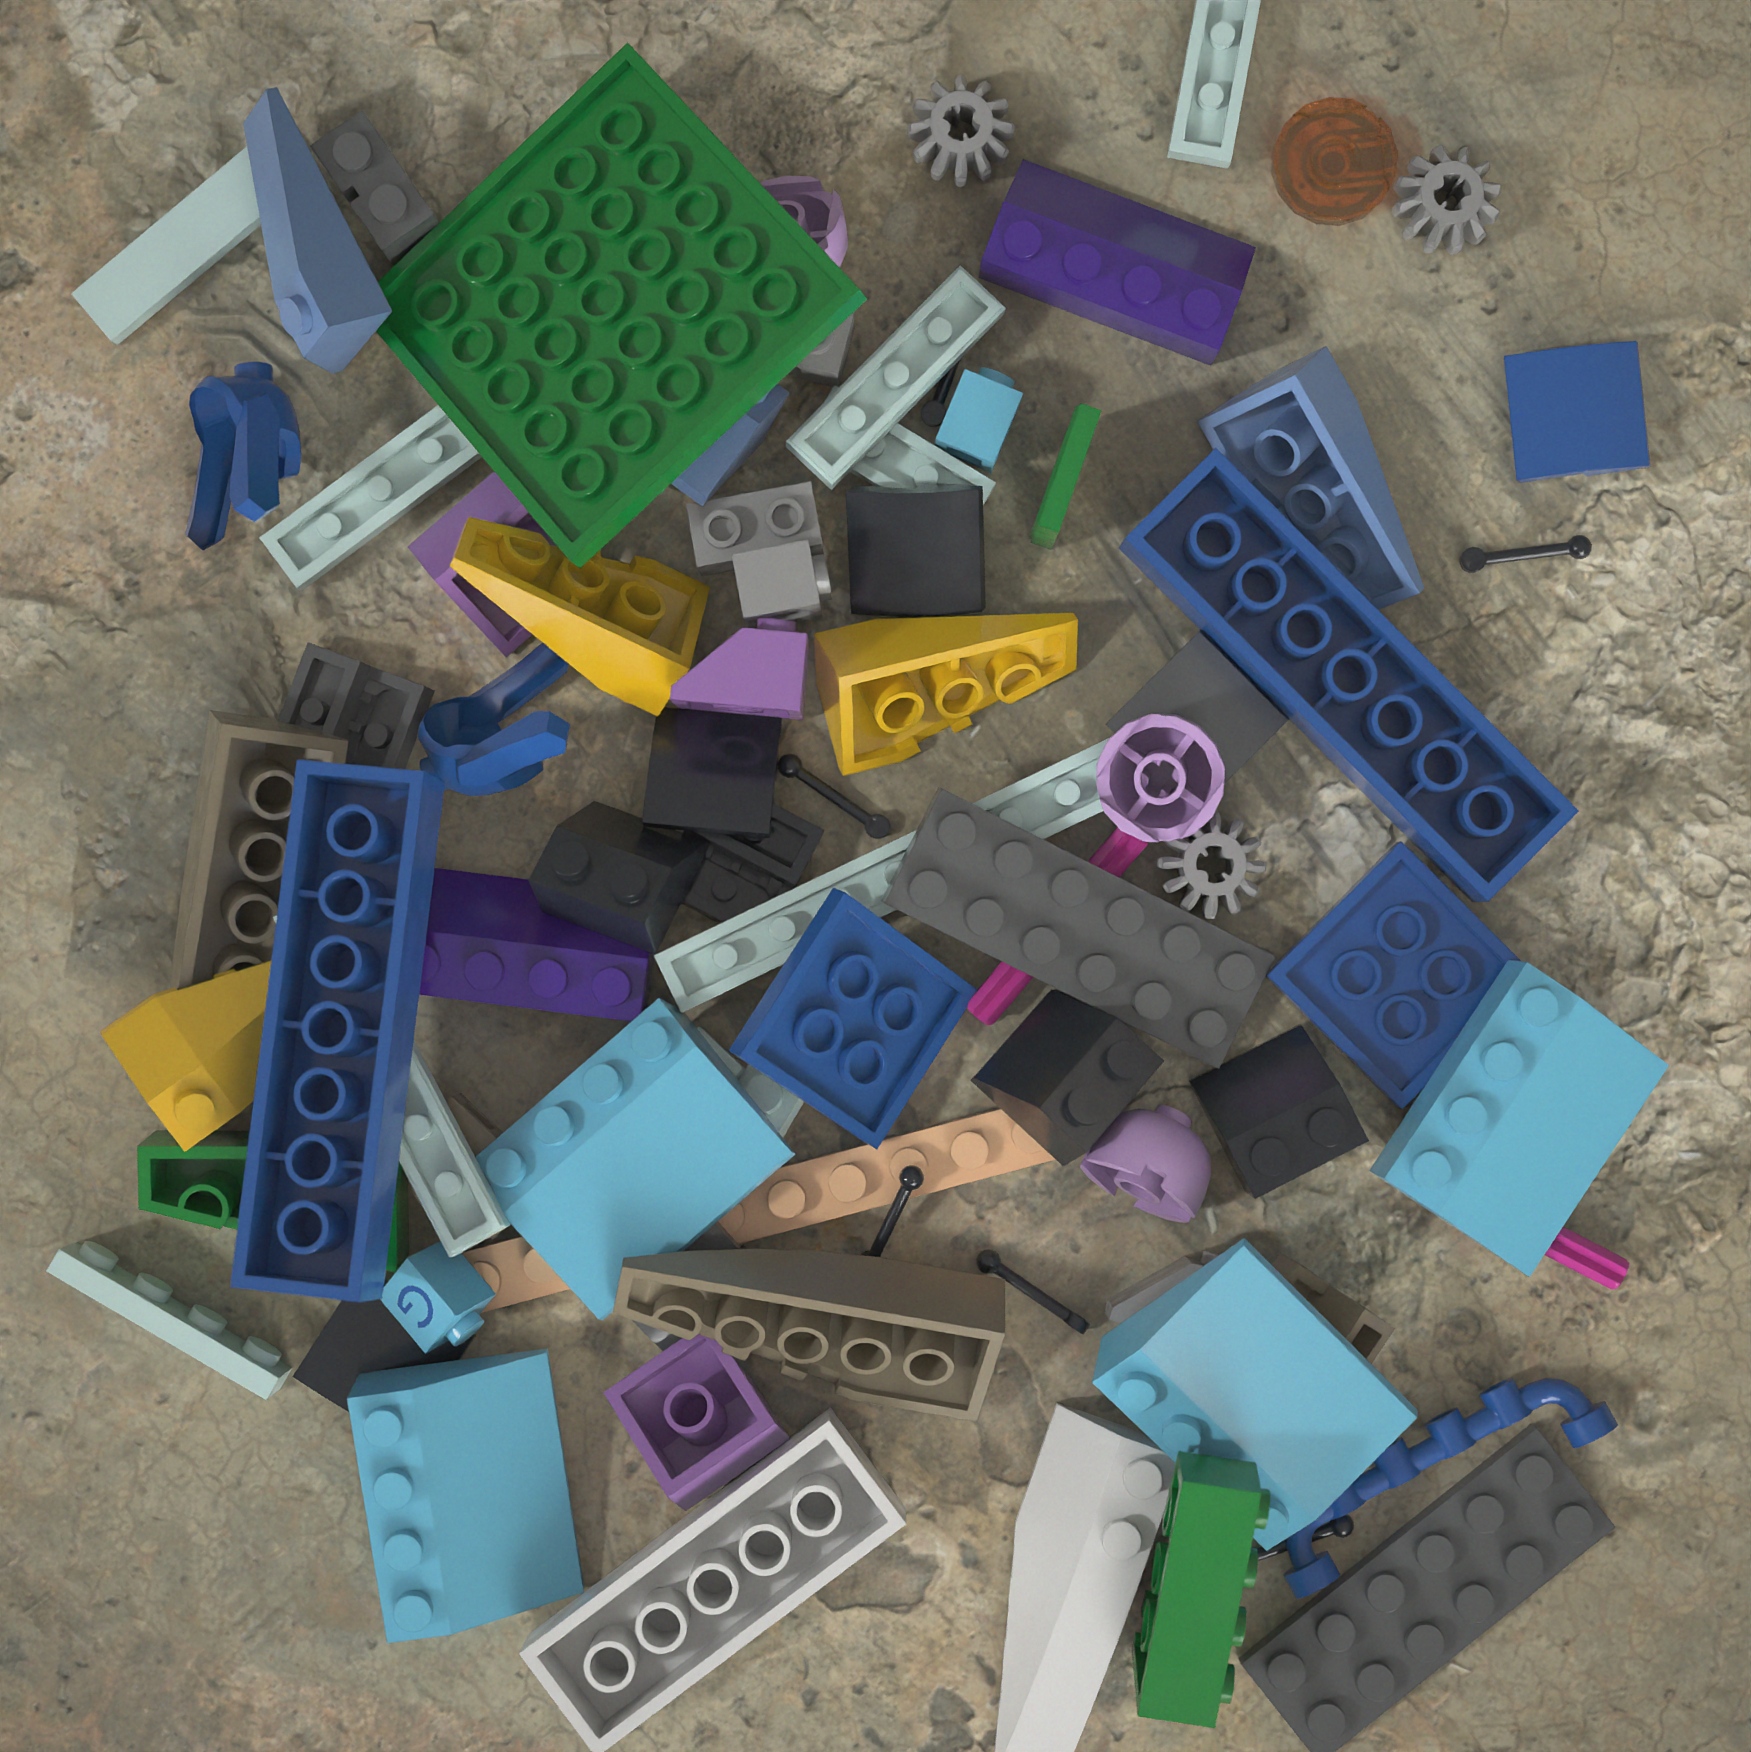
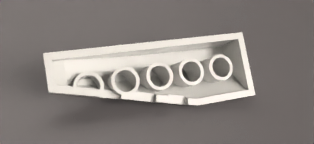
M1057 1402L1015 1520L1014 1550L1009 1584V1605L1006 1638L1004 1639L1003 1671L994 1752L1075 1751L1142 1577L1164 1513L1175 1462L1145 1433Z

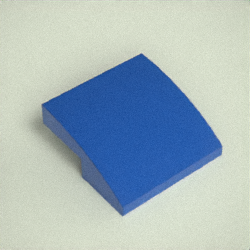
M1637 341L1563 347L1504 356L1515 471L1518 482L1524 483L1578 474L1594 476L1651 467Z

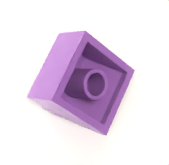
M493 472L412 542L408 548L433 580L498 650L507 657L526 641L532 633L450 567L463 526L468 517H473L540 533L548 541L549 545L558 546L499 476Z
M759 618L757 620V629L742 627L671 686L670 700L680 709L803 720L810 650L807 633H798L796 622Z
M699 1334L691 1340L680 1339L603 1392L666 1496L684 1511L689 1510L790 1440V1437L762 1393L738 1359L722 1353V1346L717 1341Z

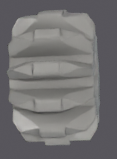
M962 74L956 76L954 92L951 93L940 81L936 80L932 83L930 92L933 101L919 98L915 100L913 112L920 120L909 123L907 128L908 138L921 142L913 150L915 162L926 163L935 159L931 168V178L935 181L943 178L948 168L955 170L954 181L955 185L959 187L966 185L967 170L971 168L982 181L989 179L991 167L988 160L995 163H1005L1009 150L1002 142L1012 139L1014 136V124L1007 120H1002L1008 112L1009 104L1007 100L1002 98L987 102L991 91V84L987 80L978 84L974 93L966 91L967 79ZM960 121L969 123L972 126L971 138L969 139L967 133H964L963 141L952 139L950 137L951 124L953 123L955 129H958Z
M1442 144L1432 149L1429 161L1418 155L1414 156L1407 164L1410 176H1400L1394 184L1393 190L1404 199L1395 203L1392 208V216L1411 218L1410 223L1402 232L1403 239H1412L1420 231L1426 236L1423 242L1424 253H1432L1441 239L1450 255H1456L1461 251L1464 240L1477 245L1486 236L1483 225L1493 224L1499 216V210L1489 201L1495 199L1501 193V184L1482 182L1481 179L1491 168L1490 161L1479 162L1473 169L1467 164L1470 157L1468 146L1461 147L1452 161ZM1440 190L1448 192L1445 197L1447 200L1452 195L1456 198L1458 204L1452 211L1445 209L1446 201L1441 205L1436 202L1435 196Z
M1215 811L1213 817L1205 824V834L1200 828L1196 833L1188 836V842L1183 838L1164 841L1168 847L1179 852L1178 858L1167 856L1157 859L1158 868L1164 870L1177 868L1178 877L1163 883L1162 889L1164 893L1175 892L1183 886L1188 889L1180 899L1178 905L1180 909L1186 912L1190 911L1195 906L1199 897L1202 896L1201 910L1203 917L1213 919L1218 910V896L1230 914H1235L1241 910L1240 902L1233 891L1234 889L1249 897L1257 896L1259 888L1253 882L1245 879L1244 876L1246 872H1265L1266 863L1260 860H1246L1245 853L1256 850L1261 846V841L1257 836L1248 838L1240 844L1236 841V838L1243 830V820L1240 818L1233 819L1227 825L1225 831L1221 833L1220 813ZM1207 847L1215 849L1216 859L1226 861L1225 872L1215 874L1218 880L1215 883L1208 882L1207 872L1197 870L1196 867L1197 857L1208 856L1205 850Z

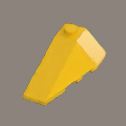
M468 517L459 537L450 567L600 690L658 716L670 699L671 686L690 670L710 586L653 559L634 555L631 562L626 563L602 557L601 550L579 568L564 555L559 547L549 545L548 541L540 533Z
M1074 613L872 619L814 633L816 684L838 767L842 775L846 776L904 761L921 752L917 743L948 727H951L954 734L972 725L969 716L1001 700L1004 703L1012 704L1077 670V617Z
M271 961L240 971L230 969L213 975L214 979L180 990L174 987L155 993L100 1031L101 1036L142 1097L184 1151H187L231 1120L254 1101Z

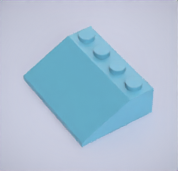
M1508 960L1369 1171L1530 1277L1669 1065L1581 997L1530 963Z
M658 998L475 1158L507 1220L598 1319L604 1320L613 1312L624 1257L683 1252L795 1155V1152L685 1012L681 1013L679 1008Z
M1245 1238L1102 1336L1092 1383L1174 1462H1176L1178 1451L1255 1462L1261 1488L1269 1489L1270 1491L1267 1525L1264 1530L1255 1528L1253 1538L1266 1551L1314 1522L1417 1418L1418 1411Z
M548 1348L372 1371L358 1375L347 1397L387 1643L452 1635L584 1593L585 1587Z

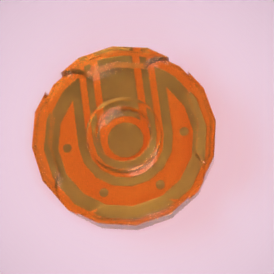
M1327 97L1305 104L1285 123L1272 149L1271 174L1278 195L1295 214L1314 224L1341 226L1363 219L1384 200L1396 177L1398 150L1390 127L1381 117L1377 118L1373 112L1367 110L1366 105L1354 99Z

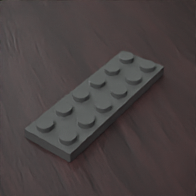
M938 787L881 900L883 903L1101 1011L1118 1017L1121 1021L1218 1069L1276 957Z
M1530 1424L1238 1658L1239 1662L1310 1752H1336L1612 1531L1615 1526L1540 1431Z

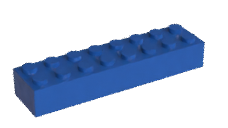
M1217 448L1125 537L1119 546V549L1289 717L1326 757L1471 902H1489L1579 812Z
M297 760L230 1287L354 1302L377 1300L383 1297L445 787L444 781L425 771Z

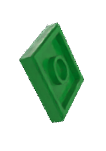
M1080 403L1079 406L1076 405L1029 539H1032V544L1052 549L1102 410Z

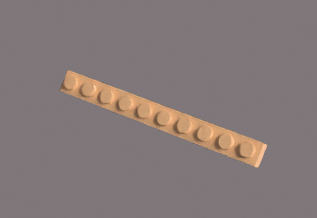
M999 1107L884 1138L878 1149L864 1143L783 1165L718 1222L738 1244L891 1204L901 1186L899 1180L900 1172L909 1165L917 1166L922 1170L924 1181L918 1189L912 1190L908 1199L1056 1159ZM522 1235L467 1249L462 1252L464 1257L496 1293L481 1313L570 1289Z

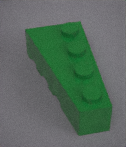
M156 1130L137 1146L139 1210L221 1229L224 1226L237 1230L250 1131H214L187 1151L181 1148L168 1130ZM400 1162L398 1165L386 1270L395 1273L409 1255L408 1177Z
M1178 1451L1163 1513L1162 1532L1163 1536L1170 1537L1169 1543H1156L1152 1560V1591L1145 1590L1141 1606V1617H1143L1141 1633L1135 1632L1132 1644L1137 1717L1215 1728L1220 1703H1231L1235 1682V1666L1228 1663L1231 1646H1242L1246 1630V1607L1240 1606L1243 1587H1254L1258 1569L1257 1548H1251L1255 1528L1265 1529L1270 1508L1269 1489L1261 1488L1255 1462Z

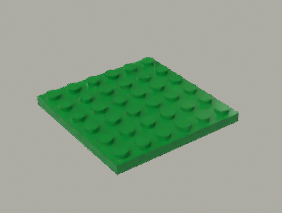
M627 42L378 281L392 312L376 332L573 564L581 568L856 311L867 298L856 284Z

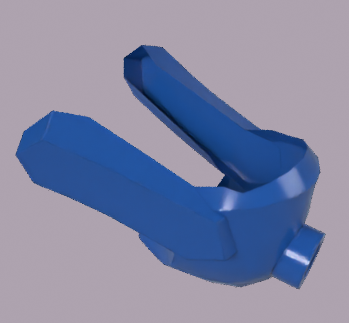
M264 362L237 364L234 367L235 376L205 377L190 395L189 407L195 431L201 441V450L185 535L202 550L215 545L224 538L231 502L235 511L256 522L280 505L278 479L292 478L299 474L301 442L297 414L290 397L274 382L273 366Z
M542 643L505 673L469 697H456L434 704L426 711L418 728V739L427 754V757L420 760V771H425L444 781V791L451 789L469 797L486 796L511 790L537 776L543 771L542 760L565 753L570 724L550 711H534L501 730L498 723L567 673L569 664Z

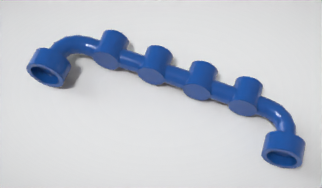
M1508 1378L1480 1393L1479 1396L1485 1407L1468 1417L1463 1418L1458 1407L1437 1415L1424 1424L1430 1437L1410 1448L1407 1447L1402 1437L1397 1438L1373 1462L1375 1467L1362 1473L1314 1522L1287 1538L1286 1548L1293 1567L1283 1575L1295 1598L1299 1599L1313 1594L1340 1577V1573L1328 1551L1315 1554L1313 1551L1312 1536L1321 1525L1332 1519L1349 1514L1376 1495L1408 1482L1426 1468L1467 1450L1476 1441L1498 1429H1503L1517 1423L1530 1415L1533 1410L1549 1403L1558 1404L1568 1412L1569 1417L1562 1421L1560 1425L1572 1447L1578 1448L1608 1434L1618 1426L1605 1401L1592 1405L1580 1388L1562 1379L1544 1378L1518 1388L1514 1379Z

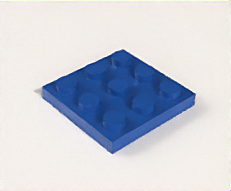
M1400 841L1396 842L1269 969L1266 977L1397 1108L1403 1109L1425 1087L1507 961L1521 960Z
M833 888L728 1051L864 1143L878 1149L963 1015L968 1002L978 990L850 895Z

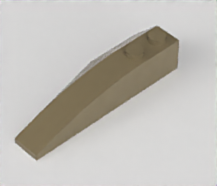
M209 711L181 892L170 989L176 987L177 990L214 979L213 975L230 969L240 971L272 960L276 928L273 917L278 912L297 760L345 764L349 743L347 739L275 719Z
M781 1249L683 1251L624 1257L613 1313L687 1340L693 1339L698 1334L717 1341L722 1346V1353L744 1361L750 1353L780 1364V1374L803 1382L807 1374L835 1384V1394L854 1401L977 1422L1005 1336V1279L882 1257L825 1251Z

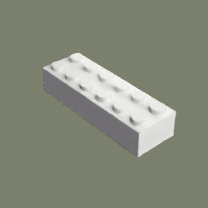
M830 1407L791 1436L790 1440L759 1460L528 1634L519 1655L592 1752H604L905 1526L906 1508Z

